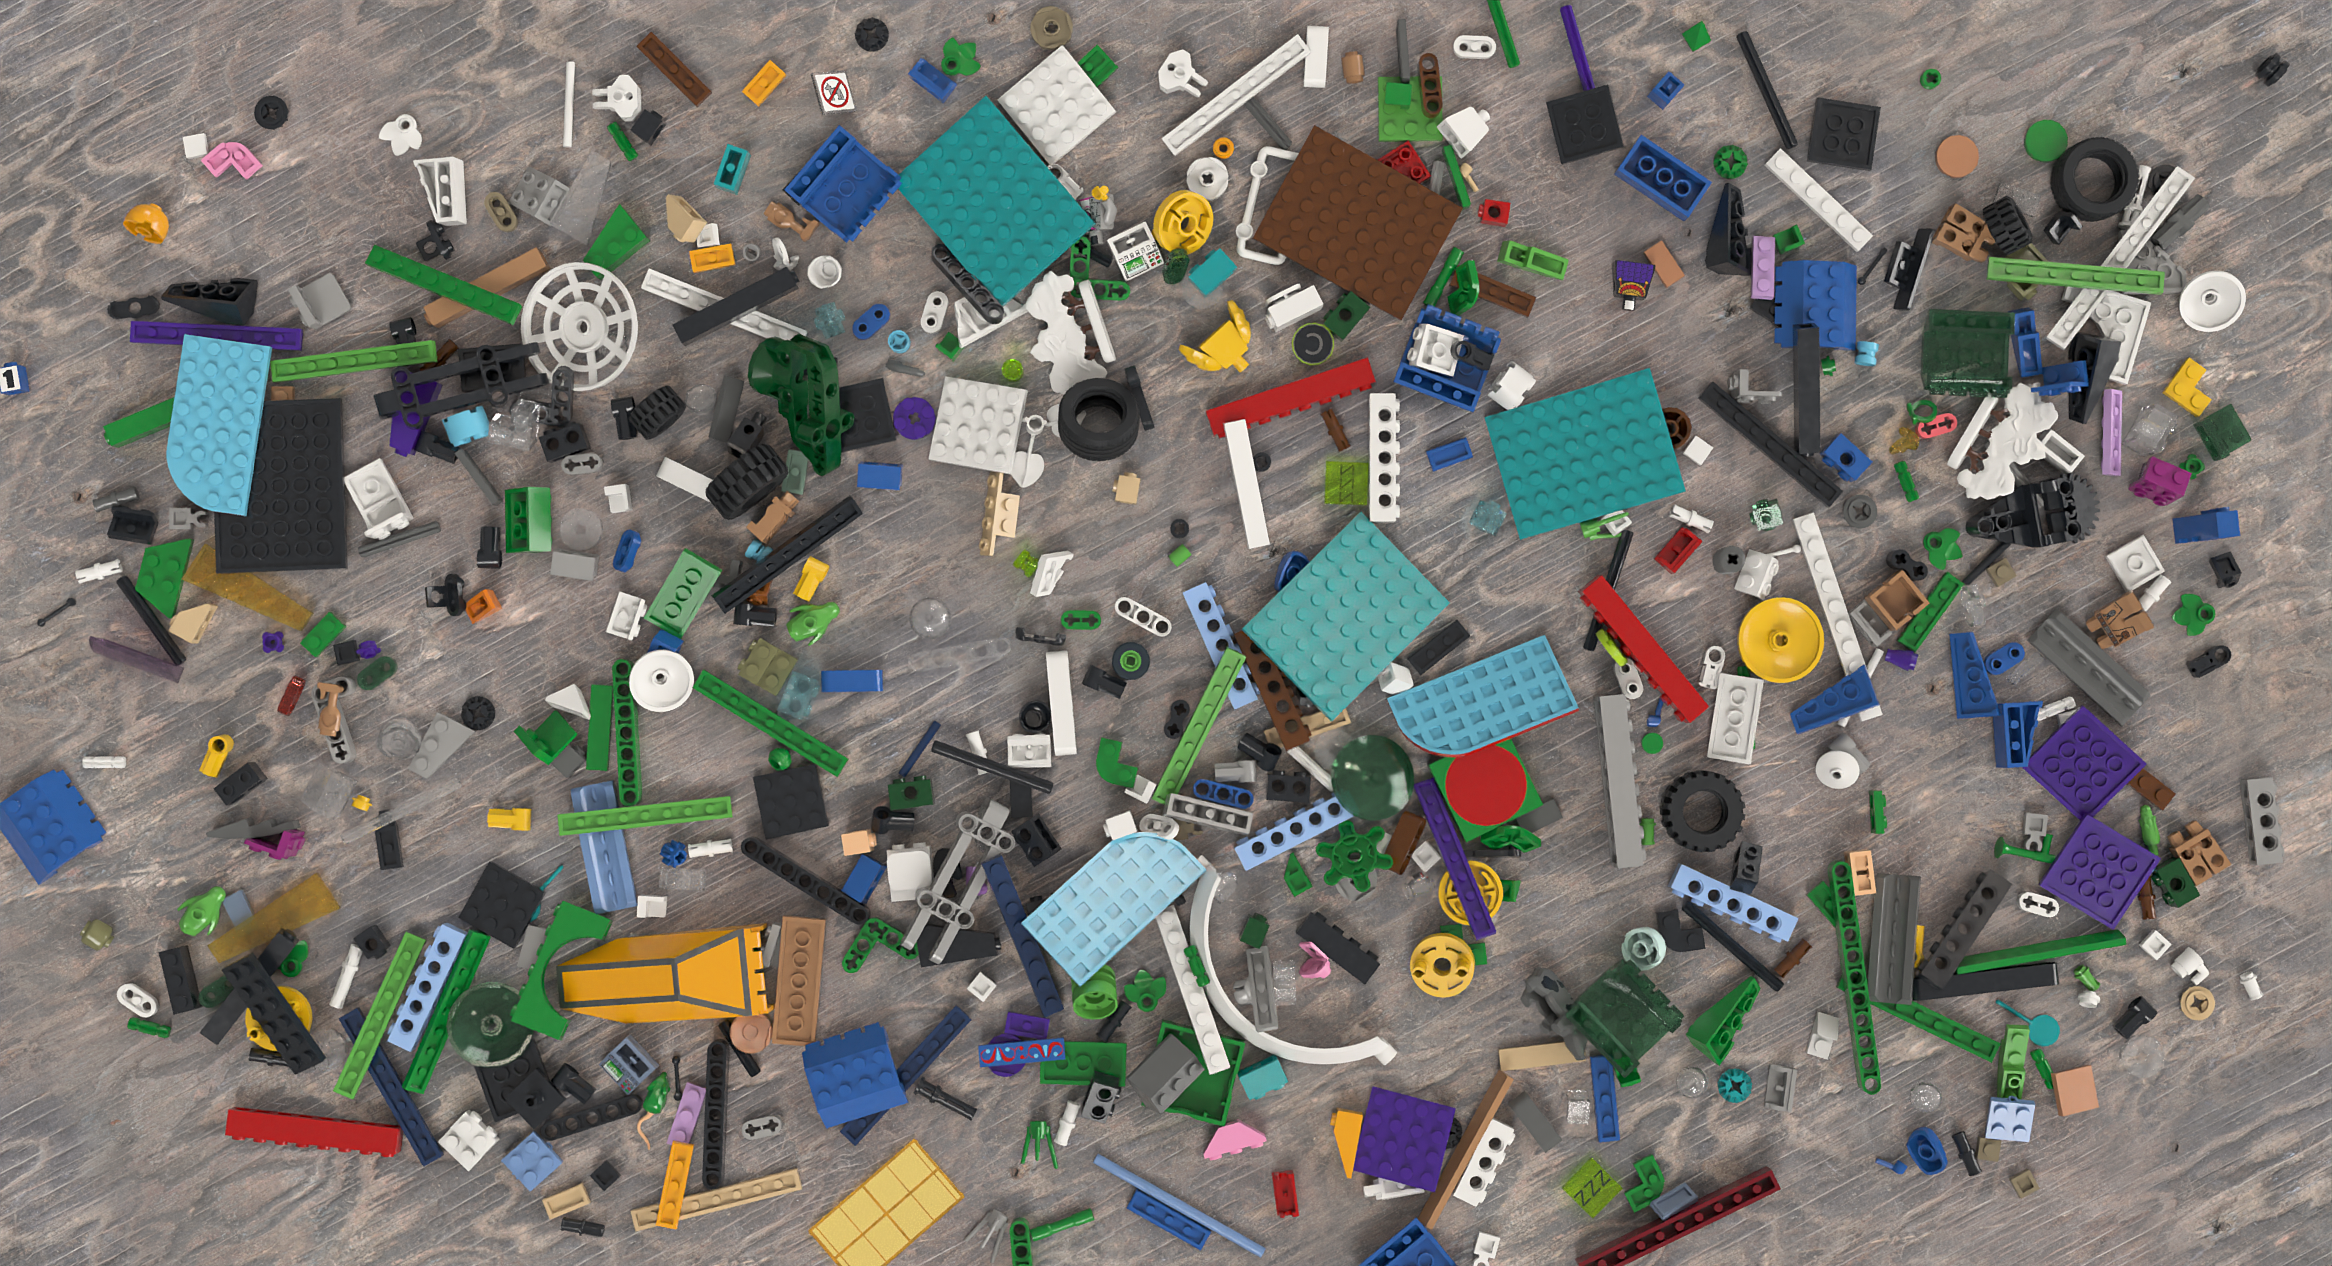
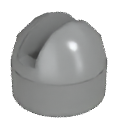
M748 244L743 249V256L748 261L757 260L761 255V250L756 244ZM750 248V249L756 251V252H757V255H755L754 253L748 252V249Z

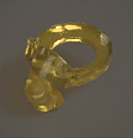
M1905 427L1899 428V433L1903 437L1890 446L1889 453L1894 455L1899 452L1904 453L1907 449L1917 450L1920 440L1918 434Z

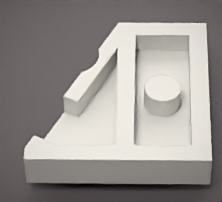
M1069 551L1041 555L1030 594L1035 597L1051 594L1056 582L1064 572L1061 570V567L1066 559L1071 560L1074 554Z

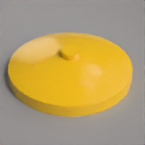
M1772 598L1758 603L1746 613L1738 629L1737 646L1743 663L1757 677L1769 682L1787 683L1806 676L1817 665L1824 648V633L1818 617L1808 606L1791 598Z

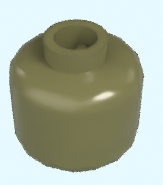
M94 919L92 922L88 920L79 934L82 936L81 942L96 951L101 950L103 946L108 948L114 939L111 935L113 932L112 927L99 919Z

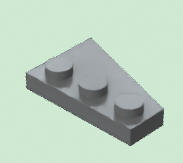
M437 712L408 769L427 779L430 778L477 731Z

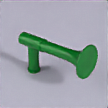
M2046 834L2044 836L2041 852L2010 846L2004 842L2003 837H1999L1994 847V856L1998 859L2003 854H2011L2052 864L2056 858V855L2049 854L2053 835Z

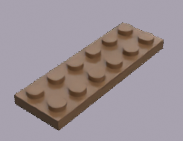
M783 915L772 1035L773 1044L805 1046L816 1042L826 919Z

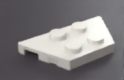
M983 295L975 297L978 302H985L987 300ZM965 297L956 301L954 311L960 348L1027 313L1025 303L1022 305L1011 299L1003 307V320L999 324H990ZM990 310L988 312L992 317L1000 315L997 310Z

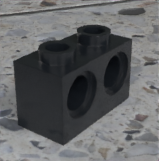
M575 421L564 424L563 429L557 431L555 428L543 432V436L538 437L547 462L553 463L567 456L591 449L582 424H576ZM573 432L579 434V439L575 443L570 441V435ZM557 439L559 442L558 448L551 450L550 442Z
M247 762L213 789L226 806L235 805L268 778L256 762Z
M1273 770L1272 774L1267 775L1266 800L1309 803L1311 777H1306V772H1294V776L1285 775V771ZM1277 779L1282 780L1284 783V788L1279 792L1272 789V783ZM1295 782H1304L1305 790L1302 793L1294 791L1293 785Z
M1039 813L1011 831L1015 841L1021 846L1026 854V858L1034 867L1062 849Z
M1745 841L1740 843L1734 853L1730 882L1731 890L1749 895L1752 893L1759 880L1763 846Z
M1094 1071L1081 1106V1117L1104 1124L1108 1116L1112 1117L1115 1108L1113 1102L1115 1099H1119L1121 1093L1119 1077Z

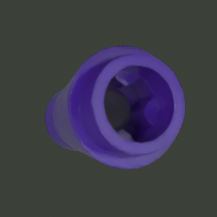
M1887 649L1885 661L1906 671H1914L1918 654L1910 650Z

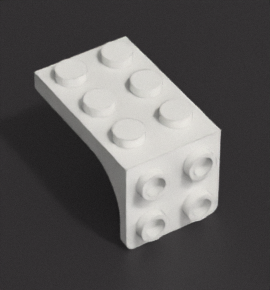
M379 458L344 477V483L367 525L368 530L364 532L366 537L382 540L391 535L390 531L396 528L398 530L403 529L410 524V520L414 519L382 459Z

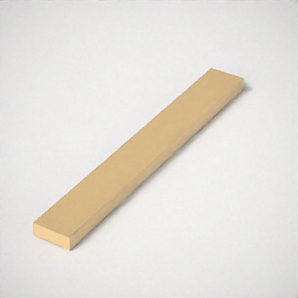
M798 1168L684 1196L679 1221L802 1190ZM660 1203L631 1210L635 1231L656 1227Z

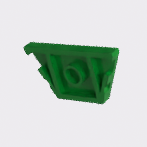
M188 538L145 548L135 590L170 619L176 614L194 539Z

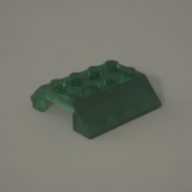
M1929 309L1922 332L1921 379L1924 390H1928L1929 395H1945L1946 391H1948L1949 396H1966L1967 392H1969L1970 397H1988V393H1990L1991 398H2007L2010 390H2012L2013 377L2008 376L2009 336L2014 334L2015 313Z
M1622 959L1609 967L1577 997L1565 1014L1624 1078L1640 1064L1638 1060L1669 1031L1673 1033L1681 1026V1019L1684 1017V1014L1674 1004L1670 1007L1668 1006L1671 1001L1660 989L1653 991L1656 985L1645 973L1640 976L1638 975L1641 969L1631 959L1628 961Z

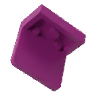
M2152 456L2147 462L2143 477L2130 484L2128 490L2132 491L2137 497H2146L2153 500V503L2156 505H2169L2184 496L2192 473Z
M299 829L285 830L279 845L258 837L245 839L244 844L249 845L248 849L252 851L268 852V856L277 860L282 858L288 859V857L296 856L298 850L302 849L305 842L303 837L305 832Z

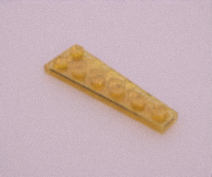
M204 544L182 578L186 582L229 599L299 631H303L314 614L253 573L216 574L215 549L208 544Z
M316 873L207 946L218 963H222L272 940L281 928L292 931L335 912L341 907L320 875Z

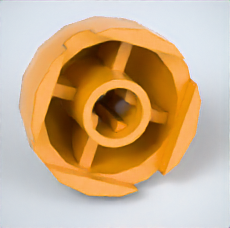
M153 203L149 205L139 204L130 209L126 214L123 226L136 237L139 233L146 236L143 240L161 244L167 236L169 221L162 212V208Z

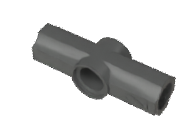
M2199 194L2195 195L2186 205L2176 210L2165 220L2166 223L2150 237L2151 242L2165 250L2174 240L2184 235L2195 225L2194 222L2210 208L2209 202Z

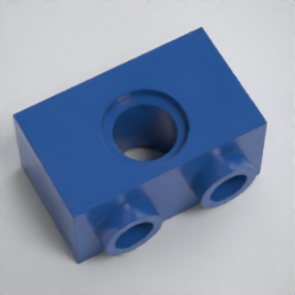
M1842 433L1837 434L1819 453L1823 457L1822 461L1827 466H1833L1837 469L1839 477L1846 482L1848 480L1850 482L1856 481L1872 463ZM1841 454L1848 456L1849 462L1847 465L1841 463Z

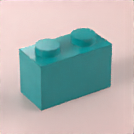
M727 144L714 181L716 188L738 195L751 158V154L747 150Z
M1221 248L1217 251L1214 249L1204 257L1206 261L1201 266L1196 264L1189 271L1191 275L1188 277V280L1204 298L1208 297L1237 270V266Z
M1271 1055L1238 1071V1077L1249 1100L1253 1098L1255 1100L1260 1099L1266 1095V1092L1272 1089L1274 1091L1279 1090L1288 1082L1276 1055Z

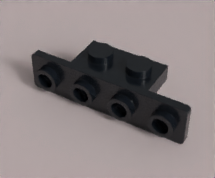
M1931 228L1918 229L1913 246L1902 241H1896L1884 279L1885 283L1899 289L1893 309L1899 311H1909L1911 309L1935 230Z

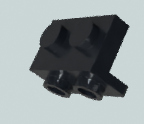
M112 506L113 518L107 532L108 537L151 545L158 526L155 514L146 509L134 510L127 506Z

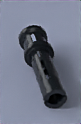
M923 1076L913 1092L915 1095L920 1094L929 1099L930 1103L937 1102L970 1121L977 1111V1108L942 1091L940 1085L935 1086L927 1082ZM948 1100L951 1101L952 1103H954V1104H956V1105H958V1106L964 1108V1110H962V1109L958 1108L957 1106H955V1105L949 1103Z

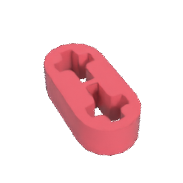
M1950 413L1936 416L1933 421L1925 423L1926 426L1934 425V429L1929 430L1928 435L1926 432L1921 431V428L1924 427V423L1918 422L1915 431L1920 438L1928 439L1953 431L1957 427V419ZM1944 417L1946 420L1951 421V424L1948 425L1949 429H1947V426L1939 427L1938 423L1945 421Z

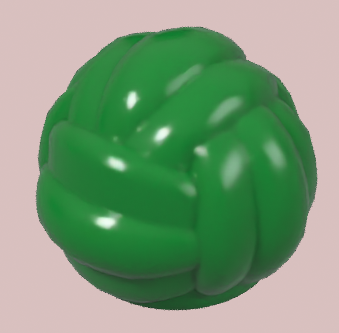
M776 748L769 753L768 761L774 769L778 771L784 770L791 764V755L786 749Z

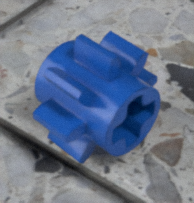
M675 840L664 844L660 853L664 857L662 862L674 868L677 865H681L686 860L688 854L684 851L686 846Z

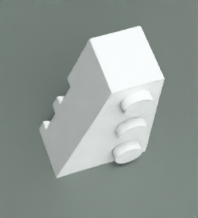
M455 157L413 160L415 167L419 171L420 181L427 192V199L436 222L445 226L467 224L463 161Z

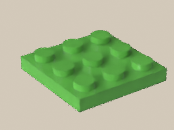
M1418 76L1410 77L1409 84H1412L1409 110L1400 109V105L1385 104L1386 82L1400 83V77H1378L1379 142L1443 140V135L1437 128L1443 121L1442 109L1435 118H1428L1423 114ZM1440 76L1441 92H1442V76ZM1427 81L1424 83L1426 89H1435L1433 82ZM1433 102L1427 104V108L1430 111L1438 109L1437 105Z

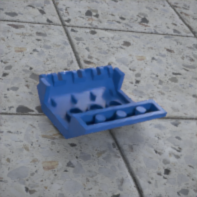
M839 125L784 190L817 220L847 243L848 240L853 242L862 232L859 227L861 225L864 227L868 225L876 215L873 211L875 209L879 211L890 199L887 194L891 193L893 195L902 183L899 181L901 177L893 169L883 164L858 143L855 137Z
M1813 260L1782 262V266H1776L1775 282H1782V285L1775 286V303H1782V306L1775 307V324H1782V328H1775L1774 343L1781 344V348H1793V324L1815 323L1819 327L1820 347L1855 351L1857 266L1847 262Z
M1428 304L1426 309L1421 308L1393 382L1473 413L1489 370L1481 371L1457 360L1454 376L1448 377L1409 365L1410 360L1407 359L1410 348L1414 347L1415 339H1413V332L1416 327H1419V324H1430L1464 335L1463 341L1472 343L1477 348L1486 352H1492L1494 355L1497 353L1501 338H1498L1500 332L1489 327H1485L1484 331H1480L1482 325L1465 319L1464 324L1460 323L1462 317L1447 311L1444 316H1441L1442 309ZM1461 345L1459 356L1462 357L1466 353L1464 345Z
M52 770L34 779L0 803V830L38 885L58 873L56 871L58 868L78 854L103 841L101 836L107 833L98 820L94 823L90 822L96 816L87 803L79 806L78 803L84 799L75 786L66 787L71 783V780L64 770L59 772Z
M879 1022L864 1026L865 1032L863 1033L861 1028L845 1032L844 1039L841 1038L840 1034L823 1039L824 1045L822 1046L820 1041L805 1045L806 1051L802 1052L804 1070L817 1111L826 1128L908 1103L903 1083L899 1081L889 1049V1038L886 1028L884 1026L880 1027Z
M1414 1218L1358 1266L1457 1265L1428 1229L1417 1218Z

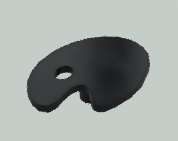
M941 848L936 852L933 860L934 878L950 850L949 848ZM958 863L942 893L947 898H954L957 895L953 885V878L956 880L962 879L960 863Z

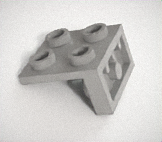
M528 167L512 194L509 204L552 226L572 189L532 167Z

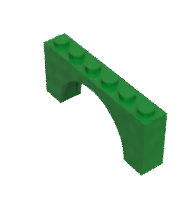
M565 901L557 904L553 916H556L554 922L549 924L545 931V936H547L545 943L540 944L536 956L539 957L535 964L532 963L527 974L530 976L529 980L520 989V1001L518 1004H514L510 1016H513L512 1022L561 1041L570 1020L561 1016L552 1007L547 998L544 982L547 966L553 955L562 946L571 941L581 938H597L605 941L613 922L608 918Z

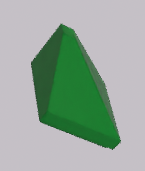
M1700 21L1682 34L1692 52L1711 42L1703 21Z
M1500 879L1503 887L1502 901L1516 902L1521 880Z

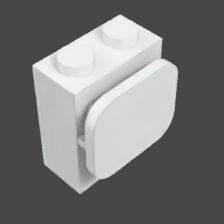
M1296 284L1268 298L1265 302L1268 308L1267 315H1265L1268 327L1270 329L1274 328L1275 332H1278L1320 311L1323 307V302L1315 286L1313 285L1300 292L1301 286Z
M926 842L913 843L911 848H905L904 844L892 845V849L887 850L891 902L915 900V893L918 889L931 886L934 880L931 846H926ZM925 893L920 899L931 898V895Z

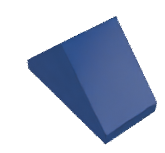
M1668 72L1647 97L1664 110L1684 87V84L1671 72Z

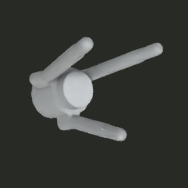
M996 1209L992 1213L988 1211L985 1218L964 1239L965 1242H968L988 1222L987 1226L990 1229L980 1245V1248L983 1249L994 1230L998 1232L1000 1229L990 1263L993 1264L1004 1231L1009 1224L1006 1222L1008 1217Z

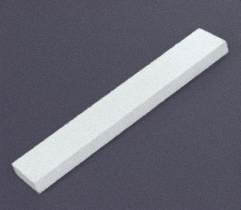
M1241 419L1223 423L1248 549L1269 545L1246 421Z

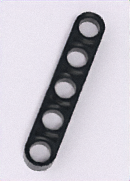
M945 244L935 245L931 253L933 263L988 323L999 324L1004 317L1003 306L976 276L964 268ZM938 251H943L947 254V256L944 258H938L935 255V253ZM950 266H957L960 271L952 273L948 268ZM969 280L973 283V286L970 288L964 287L962 282ZM983 295L987 300L985 302H978L975 297ZM990 310H997L1000 315L992 317L988 312Z
M631 1094L550 1120L542 1126L541 1135L545 1140L554 1141L634 1115L643 1108V1100L639 1095ZM633 1098L638 1101L639 1106L636 1110L628 1108L627 1102L629 1099ZM610 1105L616 1106L618 1108L617 1116H609L607 1107ZM588 1112H595L597 1114L598 1120L596 1123L588 1122L586 1117ZM569 1118L577 1121L578 1125L575 1130L567 1128L566 1122ZM548 1125H554L557 1128L555 1136L551 1137L546 1133Z

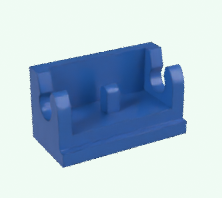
M921 58L908 73L910 79L943 104L957 87V83L941 73L924 58Z
M860 461L858 464L857 487L900 490L903 464Z
M862 854L841 891L858 902L867 904L887 866L870 856Z

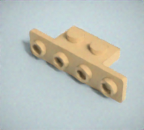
M990 471L987 479L988 493L984 502L986 509L985 517L982 520V539L979 543L980 555L993 556L996 535L1015 538L1020 496L1001 493L1004 473Z

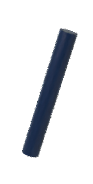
M935 720L898 772L903 777L907 776L940 728V723Z

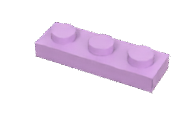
M1753 236L1751 298L1772 300L1774 297L1775 237Z
M689 1081L686 1083L667 1144L672 1145L673 1140L690 1144L705 1100L706 1087Z

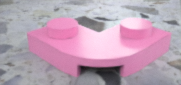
M223 142L201 160L215 177H219L233 164L245 179H248L263 166L246 146L237 142Z

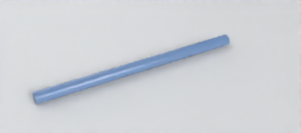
M1097 1154L1093 1163L1258 1257H1262L1266 1249L1263 1246L1102 1155Z

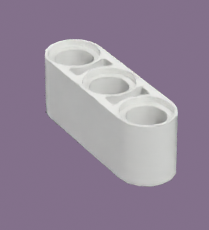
M1307 26L1306 46L1311 53L1305 57L1304 87L1325 88L1329 27Z
M667 457L664 458L656 474L657 477L710 502L706 497L705 491L709 483L713 481L712 479Z
M1121 597L1116 601L1115 610L1123 618L1160 637L1167 636L1171 632V623L1167 618L1130 598ZM1127 601L1130 603L1131 608L1127 613L1119 611L1118 606L1120 602ZM1146 611L1149 614L1150 618L1146 623L1138 621L1137 615L1139 612ZM1165 621L1168 624V630L1165 633H1159L1156 630L1158 622Z

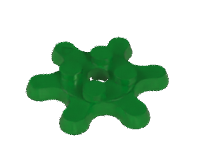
M1345 820L1339 823L1340 839L1336 843L1321 842L1316 846L1318 856L1329 858L1332 861L1331 869L1324 874V882L1327 885L1334 886L1343 878H1352L1356 890L1366 892L1371 886L1368 878L1369 873L1377 868L1388 870L1393 865L1392 857L1388 854L1379 853L1376 847L1384 838L1385 831L1380 826H1374L1368 833L1358 834L1354 830L1353 823L1350 820ZM1352 853L1360 854L1357 862L1349 859Z

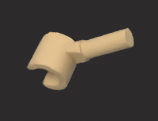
M1463 163L1459 167L1462 178L1476 192L1479 189L1469 176L1473 169L1467 163Z

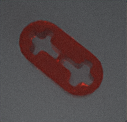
M296 675L292 677L279 703L277 712L285 716L291 715L305 687L306 680Z

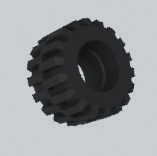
M2005 196L1983 208V217L1995 242L2004 253L2010 255L2033 242L2029 225L2012 198Z
M663 386L652 392L635 407L629 417V421L646 440L657 437L673 425L684 413L687 405L670 386Z

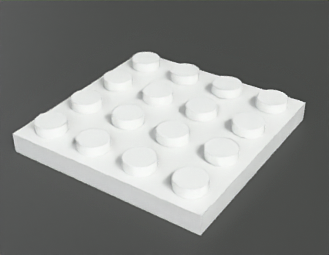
M1063 45L997 99L1049 165L1055 164L1116 113V110Z
M945 376L929 460L1011 474L1028 391Z

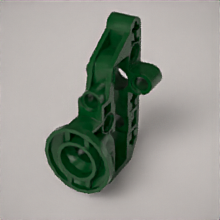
M797 334L790 340H784L776 336L765 339L758 345L748 365L749 384L755 392L778 400V412L787 419L794 444L811 462L816 474L824 476L840 467L841 433L850 429L854 422L853 413L840 408L837 363L827 344L804 335ZM806 368L808 373V381L802 379L804 375V369ZM807 405H809V418L807 415Z

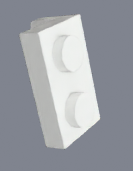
M1749 549L1745 564L1734 589L1764 600L1765 596L1770 593L1772 578L1778 572V560L1773 556Z
M619 591L605 632L632 641L633 636L637 637L641 625H638L640 616L644 617L647 605L644 604L645 600Z
M1044 733L1026 736L1014 734L1007 737L1009 767H1051L1050 735H1045Z

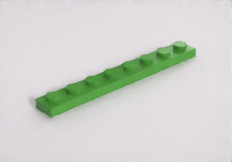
M1989 257L1986 280L2162 295L2165 272Z
M429 340L270 361L272 382L277 383L437 362L435 341Z
M1226 647L1151 797L1153 800L1164 805L1168 794L1178 795L1246 659V655Z
M731 796L557 814L559 836L733 817Z
M405 932L333 1092L350 1099L355 1098L426 943V939Z

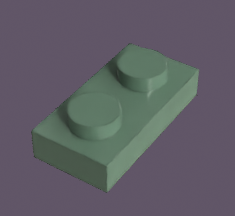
M788 449L786 466L789 473L783 480L782 492L788 491L793 494H804L809 460L801 451Z

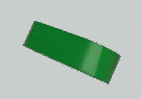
M1069 610L1061 616V623L1066 629L1095 630L1101 625V616L1096 611ZM1069 614H1073V618H1080V622H1073L1072 626H1068V622H1065L1064 619L1068 618ZM1090 614H1094V618H1098V622H1095L1094 626L1091 627L1088 622H1082V618H1089Z

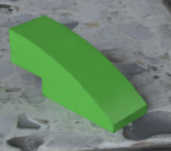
M1508 240L1502 242L1497 262L1531 273L1563 280L1569 260L1535 247H1527Z

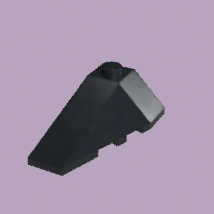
M1725 183L1707 244L1706 268L1717 274L1750 276L1752 252L1751 248H1747L1745 236H1748V229L1744 228L1742 222L1745 212L1741 189L1730 183Z
M231 278L230 282L226 283L211 280L210 283L205 285H199L197 282L171 284L161 295V299L222 323L245 325L254 313L258 282L253 279Z
M2078 332L2071 340L2068 359L2072 360V362L2086 361L2089 386L2081 387L2080 392L2069 393L2070 420L2087 424L2117 363L2121 341Z

